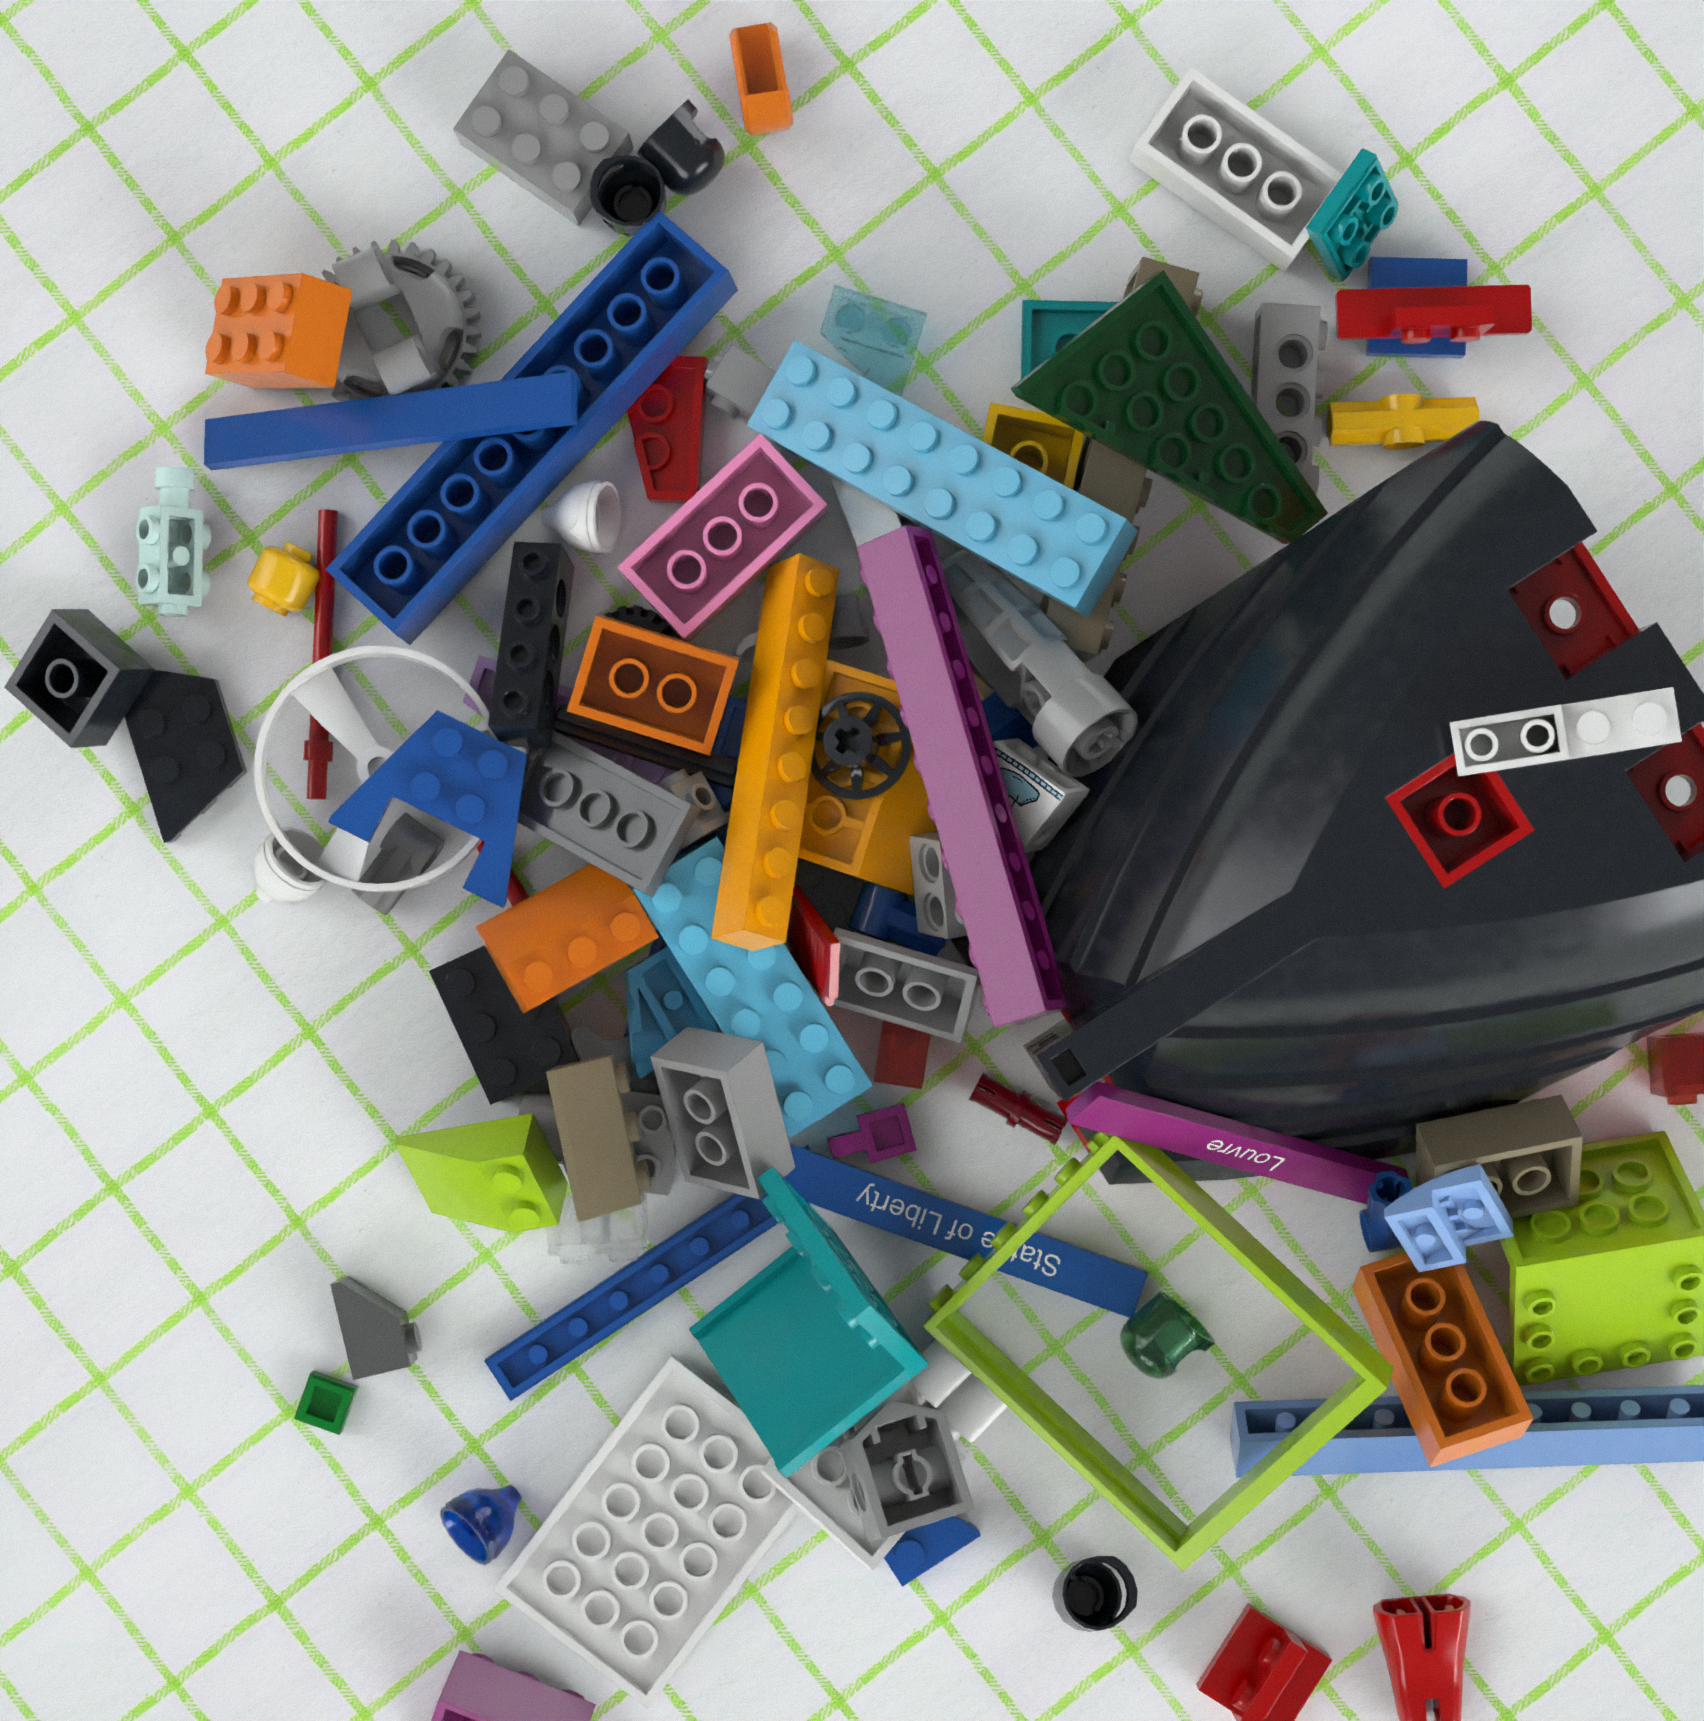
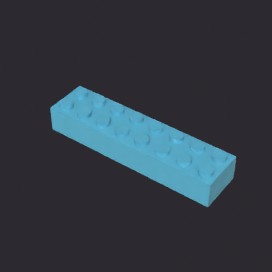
M796 340L793 341L746 425L758 435L761 433L769 442L920 526L931 529L938 536L1086 618H1089L1138 533V530L1126 518Z

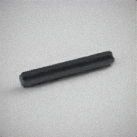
M562 704L555 713L553 729L558 733L674 771L685 768L689 776L702 771L707 782L726 788L734 787L738 765L737 760L713 752L709 756L567 712L568 705Z

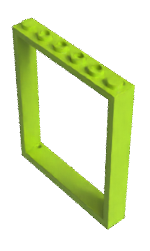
M1098 1131L1086 1145L1091 1152L1081 1162L1072 1157L1053 1178L1058 1185L1048 1195L1042 1189L1039 1190L1021 1210L1026 1217L1016 1227L1010 1221L1007 1222L989 1242L994 1249L985 1258L977 1253L966 1263L958 1273L963 1280L954 1289L946 1284L927 1304L933 1311L923 1327L1182 1571H1185L1386 1391L1394 1367L1159 1148ZM1117 1150L1357 1372L1188 1526L957 1310Z

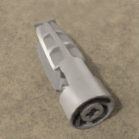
M964 549L941 560L968 658L1003 702L1010 708H1017L1033 726V737L1058 767L1070 777L1085 776L1097 771L1110 762L1133 736L1138 724L1137 713L1100 674H1093L1067 646L1066 643L1070 642L1068 637L998 568Z

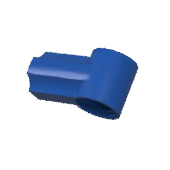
M865 881L847 926L886 942L892 940L904 945V947L937 956L939 951L945 946L947 939L918 932L915 904L905 901V896L898 892Z
M1394 1170L1377 1173L1374 1183L1368 1186L1367 1209L1360 1210L1359 1212L1363 1238L1370 1253L1402 1246L1384 1218V1209L1413 1188L1409 1178L1398 1175Z

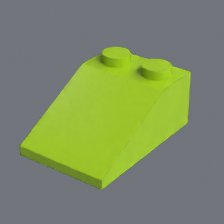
M534 1113L396 1138L395 1145L432 1213L512 1233L559 1225L568 1182Z

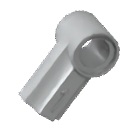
M404 813L382 840L380 845L382 850L360 878L359 882L374 884L395 883L410 880L417 875L421 876L437 858L445 845V841L408 813ZM354 889L351 891L372 908L384 915H388L406 890L384 893L365 892Z

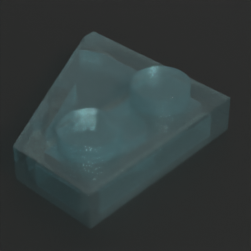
M834 285L820 331L821 335L868 380L902 397L927 313Z

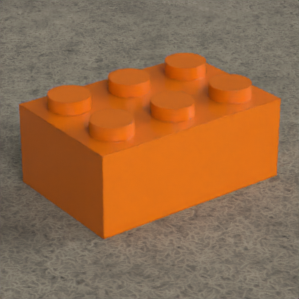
M304 273L223 278L214 301L216 316L213 332L205 350L207 358L205 374L253 389L335 388L352 290Z
M598 614L594 619L567 712L710 756L740 658Z

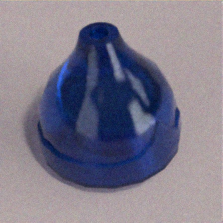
M512 1485L497 1489L475 1488L445 1503V1506L441 1508L440 1517L446 1531L456 1545L475 1562L487 1565L497 1559L501 1551L508 1545L514 1530L517 1506L522 1498L518 1490Z

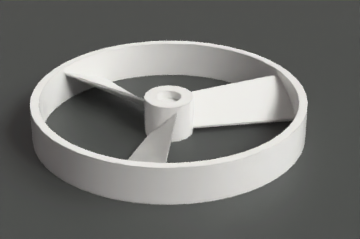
M382 645L361 646L331 654L315 662L291 680L278 695L263 721L257 739L254 758L255 788L260 808L271 832L289 855L303 867L323 879L350 889L380 893L398 892L428 884L446 875L467 859L482 840L472 836L467 844L450 860L424 875L395 883L359 882L369 842L337 827L315 865L299 852L282 830L274 814L268 794L266 778L267 754L271 737L281 714L293 698L299 702L358 760L356 771L359 779L364 783L394 752L391 749L376 744L332 668L364 658L391 657L411 660L426 665L455 682L466 692L480 710L488 727L487 730L481 732L495 739L497 737L488 726L490 713L469 683L453 669L426 654L411 649Z

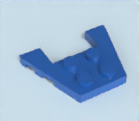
M437 710L330 816L328 823L370 843L392 798H397L485 842L462 888L504 908L508 897L527 754Z

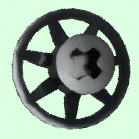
M867 692L846 693L826 703L819 710L811 772L815 779L834 795L846 799H869L889 790L903 775L911 755V736L909 729L902 721L900 711L885 698ZM864 701L871 702L874 705L867 715L860 719L852 716L845 704ZM883 708L893 716L900 732L877 733L874 727L878 723ZM837 709L839 718L832 721L825 732H819L825 718ZM816 740L823 742L825 752L830 758L822 769L816 758ZM902 741L901 756L893 770L878 752L880 747ZM869 764L889 776L876 787L862 790L864 767ZM842 766L849 768L852 790L838 787L827 776L836 772Z

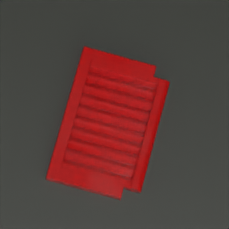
M796 885L793 889L787 930V941L791 946L790 953L825 1005L832 1006L834 999L838 998L840 942L798 885Z

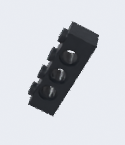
M514 542L488 722L489 728L497 739L509 746L550 748L575 568L561 543Z

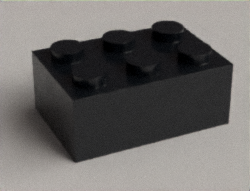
M485 945L429 971L490 1105L546 1080V1071L556 1066L579 1061L570 1039L572 1031L556 996L523 1014Z

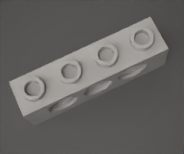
M1262 302L1255 313L1250 398L1280 443H1286L1293 448L1296 455L1295 465L1314 493L1317 494L1319 466L1312 465L1313 446L1319 447L1322 419L1321 417H1314L1315 398H1322L1325 384L1324 369H1317L1318 350L1324 351L1326 347L1327 321H1320L1321 306ZM1284 347L1295 349L1301 357V366L1294 369L1285 367L1279 360V349ZM1280 395L1292 397L1298 404V415L1294 417L1282 415L1276 408V397Z

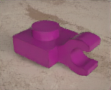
M903 1102L856 1115L859 1130L827 1138L833 1159L866 1150L869 1163H874L917 1150Z

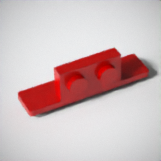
M1529 285L1339 290L1335 295L1336 336L1339 340L1401 338L1402 343L1419 344L1431 341V337H1450L1451 342L1462 343L1477 341L1480 339V336L1527 335L1532 330L1531 288Z

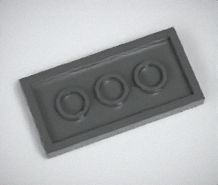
M553 730L550 748L531 747L527 753L518 823L639 891L654 897L701 809Z

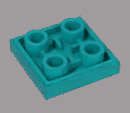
M1364 148L1357 154L1306 226V230L1327 271L1331 276L1341 281L1347 279L1353 269H1358L1364 264L1369 255L1370 245L1381 229L1385 230L1393 223L1399 206L1377 155Z

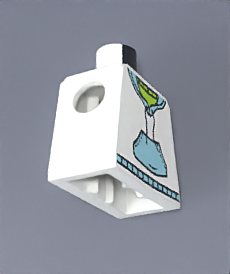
M1019 738L993 741L1024 851L1026 853L1042 850L1076 810L1090 789L1073 777L1065 774L1058 766Z

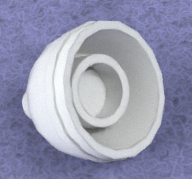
M593 480L591 482L579 483L568 489L555 503L542 509V524L556 531L567 544L576 549L594 554H608L614 550L619 540L622 519L621 502L617 489L609 481Z
M281 827L299 852L316 865L324 848L312 836L302 830L292 827ZM273 833L266 836L257 849L258 853L254 863L255 877L258 882L256 895L265 903H270L274 900L285 902L304 900L321 889L328 881L312 873L291 857Z

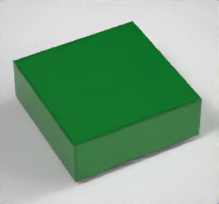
M313 1370L308 1377L294 1419L340 1435L343 1432L359 1386Z

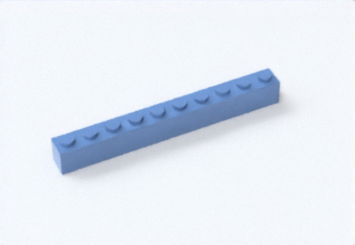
M1704 1385L1522 1392L1534 1419L1521 1438L1431 1468L1400 1397H1378L1291 1476L1704 1461ZM1327 1399L1234 1402L1230 1442L1236 1478H1241Z

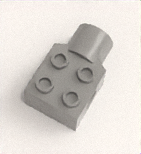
M630 1087L631 1092L623 1093L627 1113L635 1111L640 1128L641 1141L633 1142L637 1162L646 1161L651 1181V1190H646L644 1193L668 1196L672 1189L676 1147L661 1093L656 1090ZM525 1091L520 1105L519 1116L534 1113L558 1164L564 1165L567 1173L551 1094Z
M911 1379L853 1425L854 1431L839 1446L869 1543L975 1509L944 1411L919 1406Z

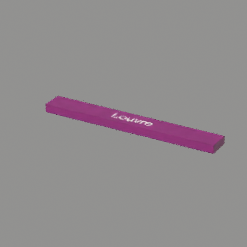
M1098 1081L1092 1084L1066 1108L1069 1124L1367 1204L1368 1186L1374 1183L1377 1173L1394 1170L1398 1175L1409 1178L1407 1170L1402 1167Z

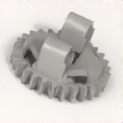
M391 239L388 253H383L377 242L372 241L371 247L363 251L354 247L352 256L345 259L338 256L336 263L332 264L335 275L327 270L321 272L326 281L352 290L336 377L337 384L332 392V396L337 401H340L348 393L351 394L349 400L383 396L381 390L370 388L360 382L355 385L348 378L350 376H359L367 381L380 384L385 388L387 396L441 389L447 384L451 387L461 386L455 376L458 371L469 375L473 373L472 368L464 361L465 355L471 357L479 356L480 351L478 348L468 343L469 339L482 337V331L479 328L469 326V322L480 319L481 315L478 309L465 308L467 304L475 300L472 290L457 292L465 283L463 275L460 273L449 279L447 278L452 270L450 261L446 259L435 267L436 253L434 250L429 249L422 258H418L419 249L416 243L411 242L405 254H403L397 241ZM413 273H416V274H418V275H421V276H423V277H425V278H420L419 276H417V275H415V274H413ZM402 292L422 334V339L417 334L372 354L355 313ZM456 330L459 334V341L452 340L450 351L444 361L449 368L444 372L439 367V357L445 346L448 334Z

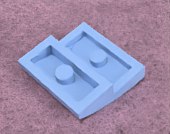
M1481 1164L1461 1168L1427 1181L1399 1197L1384 1209L1385 1220L1418 1272L1467 1263L1466 1246L1514 1237L1513 1220Z

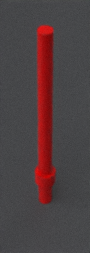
M329 509L318 510L316 569L320 577L315 586L312 664L331 655L333 647L335 578L325 569L336 558L338 511ZM310 714L309 740L304 741L303 760L308 761L307 799L326 800L328 762H333V742L329 741V732Z

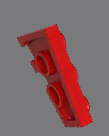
M677 356L626 411L635 441L633 444L647 499L651 502L685 504L700 490L707 379L704 378V374L709 365L706 357Z

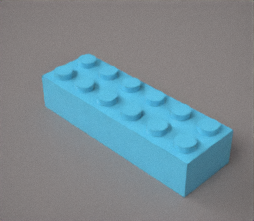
M714 832L675 856L654 897L632 887V890L723 1034L763 1041L786 1133L791 1138L873 1085L785 943L751 951L711 939L725 850Z

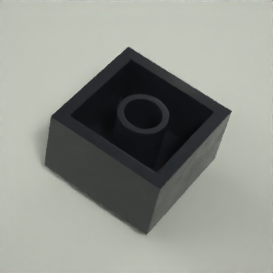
M52 609L4 688L69 747L106 746L155 668L88 609Z

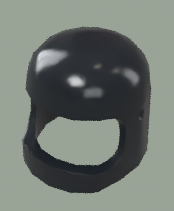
M689 99L649 136L637 153L659 171L664 185L668 189L683 196L696 194L706 188L718 176L725 161V153L718 139L708 138L693 123L692 120L696 117L698 110Z
M615 156L602 160L594 170L590 181V199L595 213L614 232L627 237L634 236L659 211L663 214L665 213L667 208L665 185L659 171L649 161L637 156ZM616 165H623V167H621L620 169L612 172L602 182L600 190H598L602 177L605 175V173L611 167H614Z
M1095 1556L1072 1562L1065 1567L1054 1582L1052 1598L1055 1610L1063 1622L1076 1630L1093 1632L1113 1628L1123 1621L1137 1605L1138 1590L1134 1576L1127 1565L1115 1556ZM1102 1563H1106L1117 1570L1125 1584L1127 1593L1125 1607L1117 1617L1116 1615L1120 1610L1122 1600L1119 1580L1112 1570Z

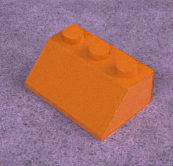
M593 864L581 868L475 927L523 1014L659 938L630 887L625 882Z

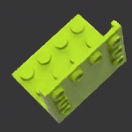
M1659 1131L1582 1144L1578 1205L1512 1218L1514 1237L1499 1239L1510 1265L1508 1363L1519 1386L1543 1384L1548 1381L1578 1376H1591L1596 1373L1625 1368H1639L1643 1365L1673 1360H1686L1691 1357L1704 1355V1210L1666 1132Z

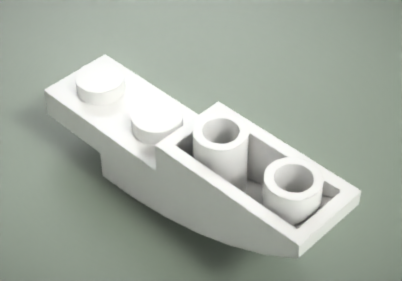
M1673 687L1450 722L1458 777L1682 742Z

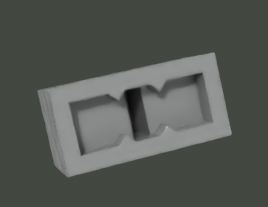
M938 831L909 836L918 932L945 939L967 936L964 921L956 911V893L950 872L942 862V844Z

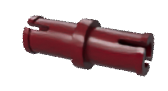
M982 1073L969 1098L970 1101H974L1006 1118L1005 1124L1013 1128L1018 1124L1048 1140L1054 1146L1068 1121L1065 1116L1030 1099L1031 1093L1023 1090L1020 1094L988 1077L985 1073Z

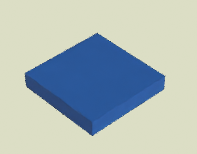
M1371 257L1368 260L1367 289L1467 286L1468 259ZM1431 337V341L1419 344H1405L1401 342V338L1366 339V356L1462 359L1466 355V342H1451L1450 337Z

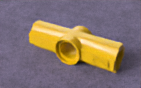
M1421 394L1388 395L1379 398V401L1330 403L1327 406L1326 418L1329 447L1381 444L1384 449H1409L1425 445V442H1445L1471 424L1479 421V406L1477 405L1476 397L1423 399Z

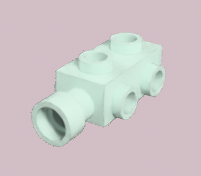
M184 467L155 468V489L160 490L159 505L140 508V518L136 526V536L139 541V567L135 575L138 605L157 607V615L184 617L187 616V608L202 607V599L208 595L210 590V576L206 570H202L203 551L208 548L211 541V528L207 522H203V510L189 508L190 491L195 490V470Z

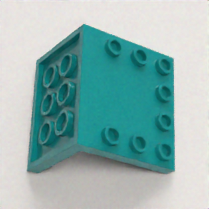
M772 1166L757 1178L768 1194L762 1202L771 1215L780 1224L783 1222L789 1230L785 1235L793 1246L690 1327L689 1331L702 1346L772 1456L779 1472L788 1478L927 1367L929 1363L833 1227Z

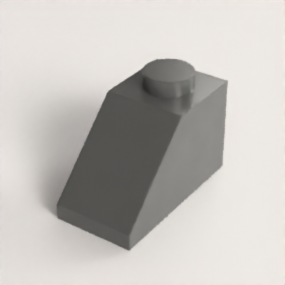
M349 1276L339 1278L330 1284L353 1380L410 1367L418 1359L416 1352L422 1350L421 1336L416 1322L409 1323L407 1311Z

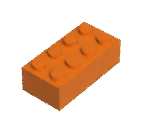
M1404 1252L1361 1266L1352 1289L1381 1356L1394 1367L1391 1379L1430 1468L1521 1438L1534 1418L1464 1265L1458 1264L1418 1272L1407 1253Z

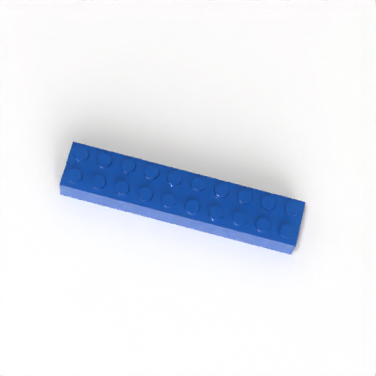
M659 211L639 229L500 380L572 372L577 377L578 424L443 441L325 570L395 635L411 645L738 291L729 270Z

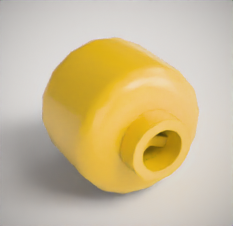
M287 541L283 549L275 546L265 547L247 580L248 587L254 592L251 599L284 617L287 616L289 611H302L320 577L318 570L309 564L313 555Z

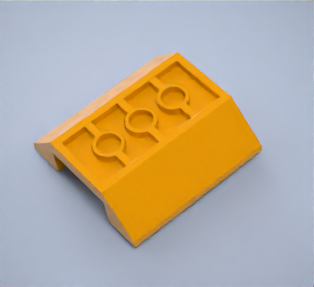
M828 659L826 660L820 709L837 696L852 692H867L885 698L900 711L901 701L894 680ZM857 701L845 705L852 716L863 719L874 704ZM883 708L878 723L874 727L877 733L900 732L893 716ZM837 709L825 718L819 732H825L829 724L839 718ZM816 740V758L822 769L830 758L825 752L823 742ZM912 740L910 760L899 781L881 795L869 799L853 800L834 795L825 789L810 771L798 858L914 896L909 836L933 832L937 830V827L928 813V796L923 778L918 773L914 764L913 755L915 750ZM902 741L880 747L878 752L893 770L901 756ZM869 764L864 767L862 790L876 787L889 776ZM842 766L839 770L827 776L838 787L852 790L849 768Z

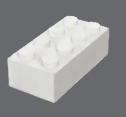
M1192 66L1137 140L1128 160L1283 272L1287 270L1310 238L1306 226L1343 176L1341 172Z

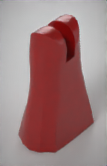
M1450 1593L1382 1599L1373 1605L1374 1619L1391 1679L1399 1721H1427L1425 1700L1433 1699L1435 1721H1461L1463 1670L1471 1601L1467 1598Z

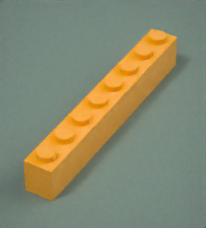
M801 553L767 569L711 939L751 951L786 943L840 571L837 567Z

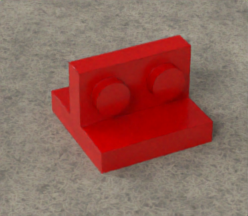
M1247 1603L1196 1686L1199 1691L1229 1709L1236 1721H1295L1331 1664L1332 1658L1326 1652Z

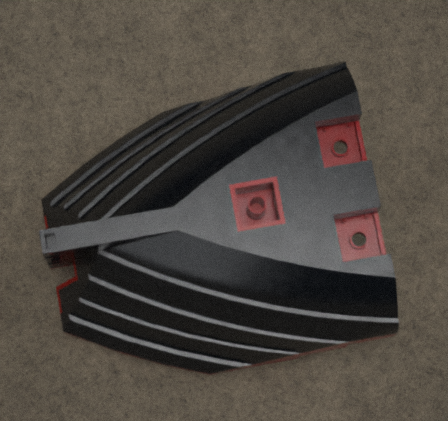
M1481 420L1471 424L1116 658L1103 677L1137 713L1138 724L1135 732L1110 762L1090 774L1082 777H1073L1090 789L1087 796L1046 847L1042 850L1025 853L1070 1008L1060 1011L1065 1018L1064 1020L1026 1043L1023 1047L1049 1088L1062 1098L1057 1102V1105L1067 1120L1066 1108L1092 1084L1098 1081L1376 1160L1416 1152V1124L1517 1104L1540 1090L1607 1059L1639 1039L1704 1010V728L1701 725V722L1704 721V694L1658 623L1656 622L1642 628L1637 627L1582 541L1598 531L1569 486L1533 453L1505 434L1497 423ZM1556 600L1568 601L1575 609L1576 619L1568 629L1556 626L1550 618V608ZM1669 687L1674 688L1682 742L1458 777L1450 722ZM1049 756V757H1048V760L1051 761V762H1052L1053 764H1055L1056 766H1058V765L1051 759V757ZM1674 776L1684 778L1691 788L1688 801L1681 806L1672 804L1665 792L1667 782ZM968 935L950 939L966 965L974 967L969 956L970 942ZM1070 1124L1087 1152L1090 1153L1091 1150L1086 1145L1098 1131ZM1159 1148L1194 1181L1229 1180L1260 1176ZM1119 1150L1099 1168L1109 1185L1153 1183Z

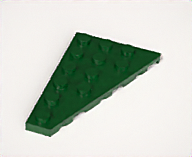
M1164 270L1154 273L1010 388L1019 399L1283 544L1292 543L1328 514Z

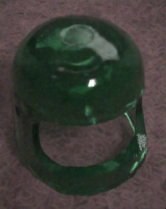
M1162 1290L1155 1294L1126 1321L1120 1333L1121 1347L1127 1358L1139 1371L1154 1379L1170 1377L1177 1372L1176 1366L1190 1352L1195 1350L1206 1352L1215 1344L1213 1336L1206 1327Z

